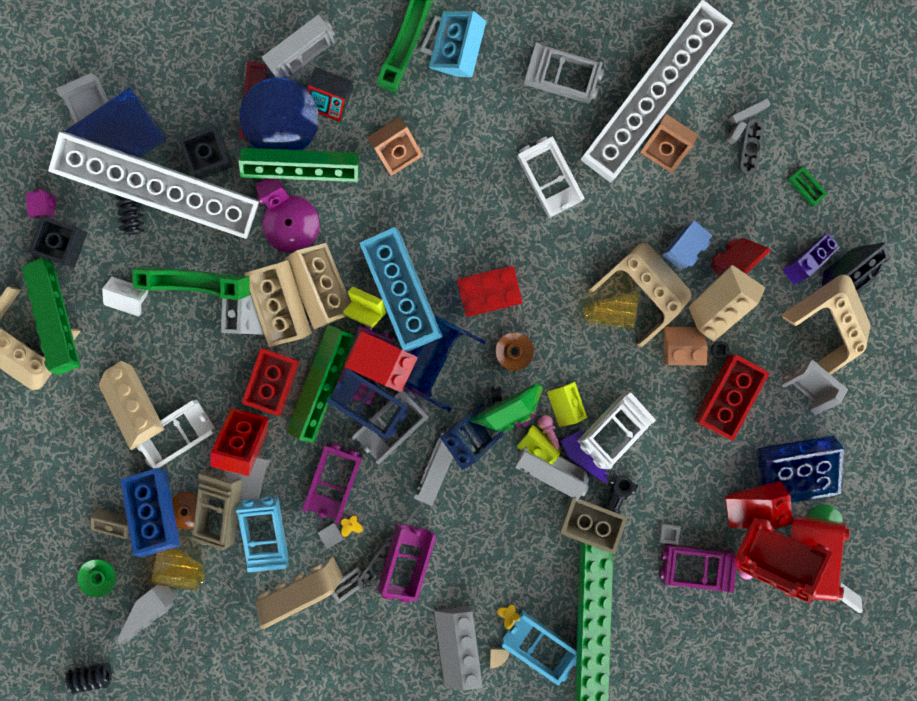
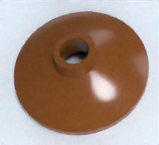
M517 332L508 333L496 345V358L508 370L517 371L524 369L533 359V344L524 334ZM512 348H517L518 353L516 355L511 354Z
M181 492L172 498L178 528H194L198 495L193 492ZM183 508L188 511L187 515L182 513Z

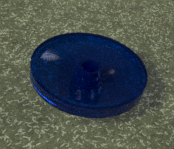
M272 77L256 83L246 93L240 106V125L246 139L254 148L304 150L312 142L317 132L318 110L315 101L302 85L291 79Z

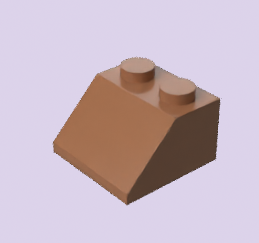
M665 114L640 153L673 173L694 145L698 134Z
M400 117L367 137L390 176L423 156L408 127Z
M664 327L663 365H707L705 335L699 332L697 327Z

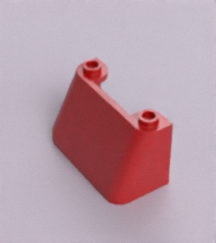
M798 515L793 519L791 539L809 547L821 544L828 547L829 551L832 552L831 559L814 599L838 602L844 596V587H841L840 574L843 545L845 540L849 541L850 529L847 528V523Z
M754 517L734 560L735 566L740 571L804 602L812 603L831 559L832 552L829 551L828 547L821 544L813 545L812 547L802 544L774 531L768 520Z

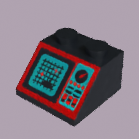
M315 67L308 84L304 108L341 122L354 88L352 81Z

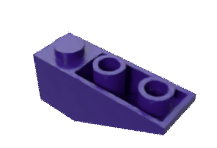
M827 233L793 259L782 270L790 281L796 284L809 278L840 247L831 235Z
M577 429L559 439L564 451L571 460L604 483L608 482L605 478L608 475L606 470L597 467L591 455L586 454L580 448L581 445L578 440L585 431L582 432L580 429Z

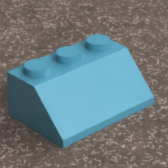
M443 11L429 68L457 77H472L486 20L474 11ZM446 21L451 22V25L448 27L447 34L443 41L445 29L448 25L446 24Z

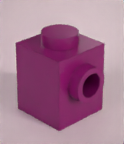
M267 178L255 185L258 194H256L261 204L265 203L269 209L289 198L279 179Z
M34 189L33 193H26L28 217L35 219L41 218V216L47 218L55 217L56 199L53 197V194L46 192L45 189Z

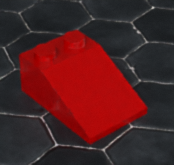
M743 237L737 240L733 238L726 244L727 249L723 253L718 252L712 258L714 262L710 264V267L719 276L731 265L747 274L771 250L766 246Z
M360 330L344 367L402 392L418 357Z
M781 481L724 497L730 528L749 529L754 517L768 520L773 529L792 525L793 523L790 494Z

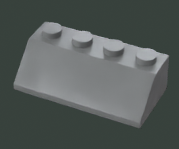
M472 605L434 610L444 686L459 690L483 688Z

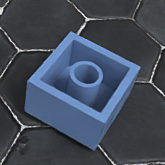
M692 221L681 229L662 253V256L678 269L687 268L689 265L692 266L699 258L697 254L701 250L704 251L710 245L709 239L713 235L697 222Z

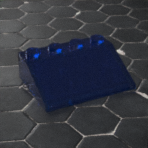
M130 87L65 130V132L138 158L167 139L163 130Z
M834 435L758 448V464L762 486L781 481L790 494L791 503L841 495L844 448Z

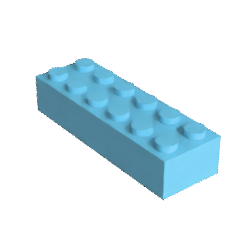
M393 227L360 242L402 350L408 352L443 337L400 232Z

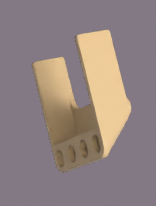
M646 243L637 245L588 289L590 293L594 292L616 271L622 270L627 272L658 306L664 315V319L636 343L638 347H643L670 323L691 299L690 289L657 252Z
M847 275L836 277L782 314L783 319L797 326L820 309L827 307L830 309L845 343L817 362L830 375L865 351L870 332V322L852 279Z
M7 287L1 295L0 320L20 292L19 288ZM0 328V369L29 389H40L52 373L45 367V357ZM71 329L73 339L75 340L80 330Z
M330 557L323 566L318 564L310 569L311 572L306 575L304 573L296 575L292 578L293 581L288 584L283 582L275 587L276 590L272 592L267 589L259 594L255 604L261 629H265L334 593L343 577L334 557Z

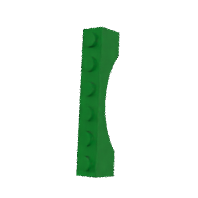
M410 0L400 32L377 79L379 88L397 95L434 0Z
M142 266L132 269L133 289L195 291L233 300H240L250 296V276L155 266Z

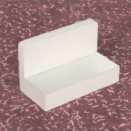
M111 277L102 289L103 304L140 316L141 303L146 298L148 290L133 289V283Z

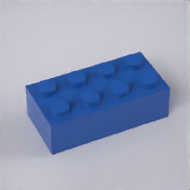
M156 468L120 479L133 556L145 557L180 546L167 472Z

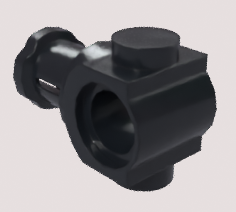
M612 474L608 483L611 485V496L608 503L604 505V508L620 514L621 511L619 509L623 500H627L628 496L636 493L638 484L632 482L625 475ZM627 480L626 488L620 489V481Z

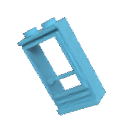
M264 497L257 500L244 499L240 501L236 512L238 513L247 561V571L257 572L286 569L289 559L279 498ZM272 514L276 540L251 541L247 516ZM277 543L278 551L253 554L252 547H255V545Z
M522 610L519 614L520 621H515L513 627L507 631L501 640V645L504 649L559 686L562 681L564 682L568 678L571 667L576 666L577 647ZM535 627L541 631V634L534 644L528 648L526 653L519 647L531 629ZM544 634L568 650L554 671L530 656V653H533V649Z

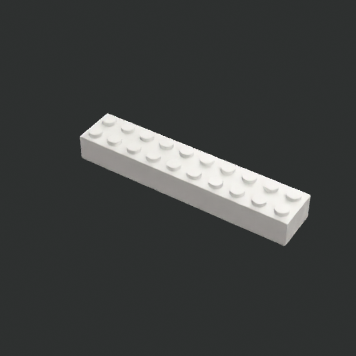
M702 0L586 151L581 161L611 183L720 42L733 22Z
M59 132L48 170L57 175L245 239L249 236L260 202L255 198L67 132Z

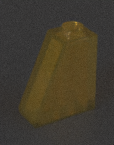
M633 291L591 303L588 307H585L583 318L586 319V323L632 330L635 327L640 291Z
M172 548L156 553L150 584L197 591L199 585L204 583L206 573L202 572L203 564L180 550Z

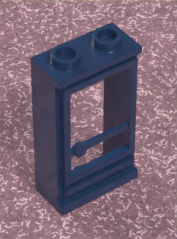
M347 368L346 374L337 384L332 396L326 402L385 440L388 436L393 437L398 429L395 425L399 419L403 421L409 412L406 410L408 405L357 372ZM361 383H364L371 389L355 412L347 405ZM373 390L398 405L384 430L358 414L362 411L363 405Z
M483 403L470 410L440 436V439L462 470L476 463L504 435L503 431L495 436L490 437L485 430L487 427L470 421L485 406ZM465 423L481 445L479 448L463 426ZM459 428L460 431L466 435V437L469 439V441L475 448L474 452L471 450V448L468 446V444L458 431Z

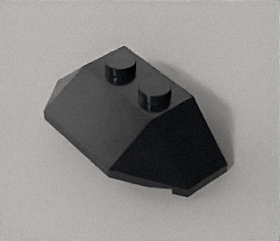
M882 242L851 249L823 272L822 287L840 275H847L852 279L858 294L876 279L883 269L885 262H888L890 259L885 243Z

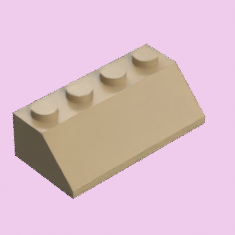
M327 243L297 250L285 258V261L289 260L299 295L314 329L347 317L343 314V311L351 301Z
M289 260L244 273L245 276H250V292L268 347L303 339L312 334Z
M731 265L689 305L698 331L715 341L759 304L766 287Z
M120 361L107 369L101 378L99 387L130 450H133L163 431L164 427L132 365Z

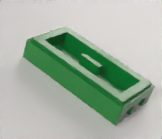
M801 166L787 179L811 207L816 206L828 195L804 166ZM800 173H802L809 180V182L817 189V191L821 194L820 196H818L814 192L812 187L808 183H806V181L799 175ZM795 177H796V178L798 179V181L805 187V189L813 196V198L815 199V201H814V200L811 198V196L804 190V188L796 181Z

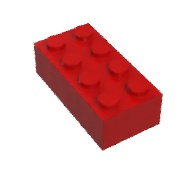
M729 354L693 421L728 440L734 441L770 372L736 354Z

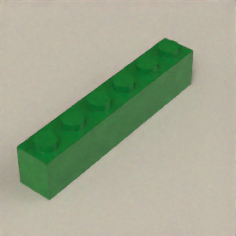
M242 148L239 157L240 177L358 182L359 153Z
M42 257L22 266L23 279L27 285V296L31 301V312L35 317V328L40 337V348L44 353L46 369L49 372L61 375L80 367L54 263Z
M327 325L286 430L288 434L298 440L314 443L329 405L326 401L334 392L356 335Z

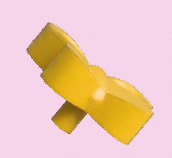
M352 515L350 519L343 518L341 520L343 525L341 535L343 537H347L352 531L357 533L363 531V526L357 522L358 518L356 515Z
M509 605L508 608L501 607L497 610L498 615L505 619L504 626L508 630L513 627L515 621H520V615L516 613L514 605Z

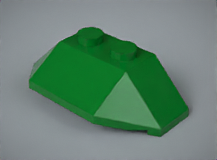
M536 382L476 414L470 421L497 431H503V433L514 428V424L527 422L531 419L530 416L535 414L543 386Z

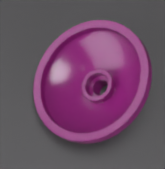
M291 195L279 205L271 209L267 207L262 220V229L267 241L274 248L286 253H294L297 250L308 248L315 241L320 228L319 216L312 204L301 197ZM288 219L292 221V224L290 226H286V221Z

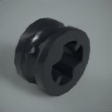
M717 341L711 346V353L716 358H725L730 352L729 345L723 341ZM718 345L724 346L723 354L716 353Z
M501 386L497 389L491 387L492 404H495L497 401L501 402Z

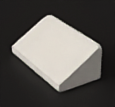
M841 583V587H844V596L840 600L858 613H861L863 611L861 597Z

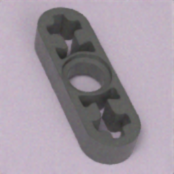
M759 119L750 120L744 129L738 170L743 175L754 173L758 167L764 132V124ZM756 124V128H759V130L755 131L753 138H748V136L750 137L753 134V129L750 126ZM748 142L755 144L756 149L754 152L747 151L746 144ZM745 155L749 157L754 156V158H751L749 161V165H751L752 168H750L748 171L746 170L747 168L743 166V164H746L748 162V157H744Z
M386 541L380 546L359 575L357 583L362 591L372 590L381 578L385 560L378 556L380 554L382 556L385 555V547H390L391 541ZM375 561L383 563V568L380 571L373 570L372 565ZM368 570H370L372 574L377 575L376 578H374L373 575L371 576V578L369 579L371 583L370 585L366 584L365 586H362V579H367L370 575L367 572Z

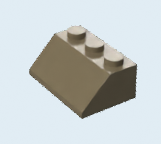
M569 496L562 517L560 534L615 554L628 517L581 499L577 501L575 497Z

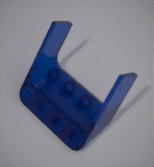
M434 315L443 337L408 351V353L418 358L404 387L435 406L450 412L451 407L432 396V387L456 340L462 335H466L484 345L486 341Z

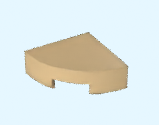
M491 647L490 668L501 666L507 660L510 652L504 648Z

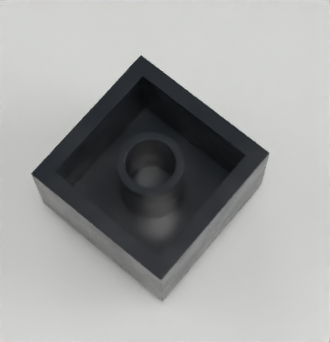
M216 126L178 139L193 177L202 179L234 167L222 133Z
M41 216L28 252L75 268L88 232Z

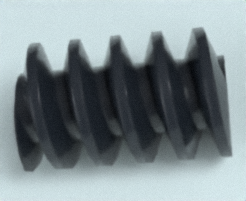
M116 195L115 199L120 201L116 203V207L120 208L117 211V215L123 216L118 219V222L123 224L119 226V230L124 232L121 234L134 235L145 232L144 229L139 228L144 222L138 221V218L143 217V214L137 213L138 210L142 209V206L136 205L138 202Z
M105 663L104 668L102 664H98L96 668L94 665H91L89 670L87 667H83L82 670L76 668L74 672L69 669L66 672L65 678L67 689L71 694H77L78 692L83 693L93 689L107 688L111 683L112 672L109 663Z

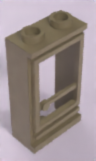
M209 469L198 474L199 488L191 540L197 541L201 545L212 546L216 550H225L234 545L238 519L236 509L240 502L243 479L238 478L229 482L226 481L227 475L219 474L213 477V470ZM210 496L225 500L224 509L223 507L210 505ZM209 508L217 510L218 513L223 512L221 536L206 531Z

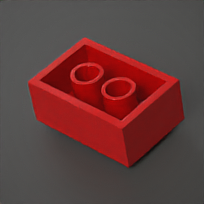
M514 265L457 279L466 318L523 303Z
M261 348L242 404L276 416L282 415L301 360L267 348Z
M231 408L210 452L211 467L249 476L268 433L269 418Z

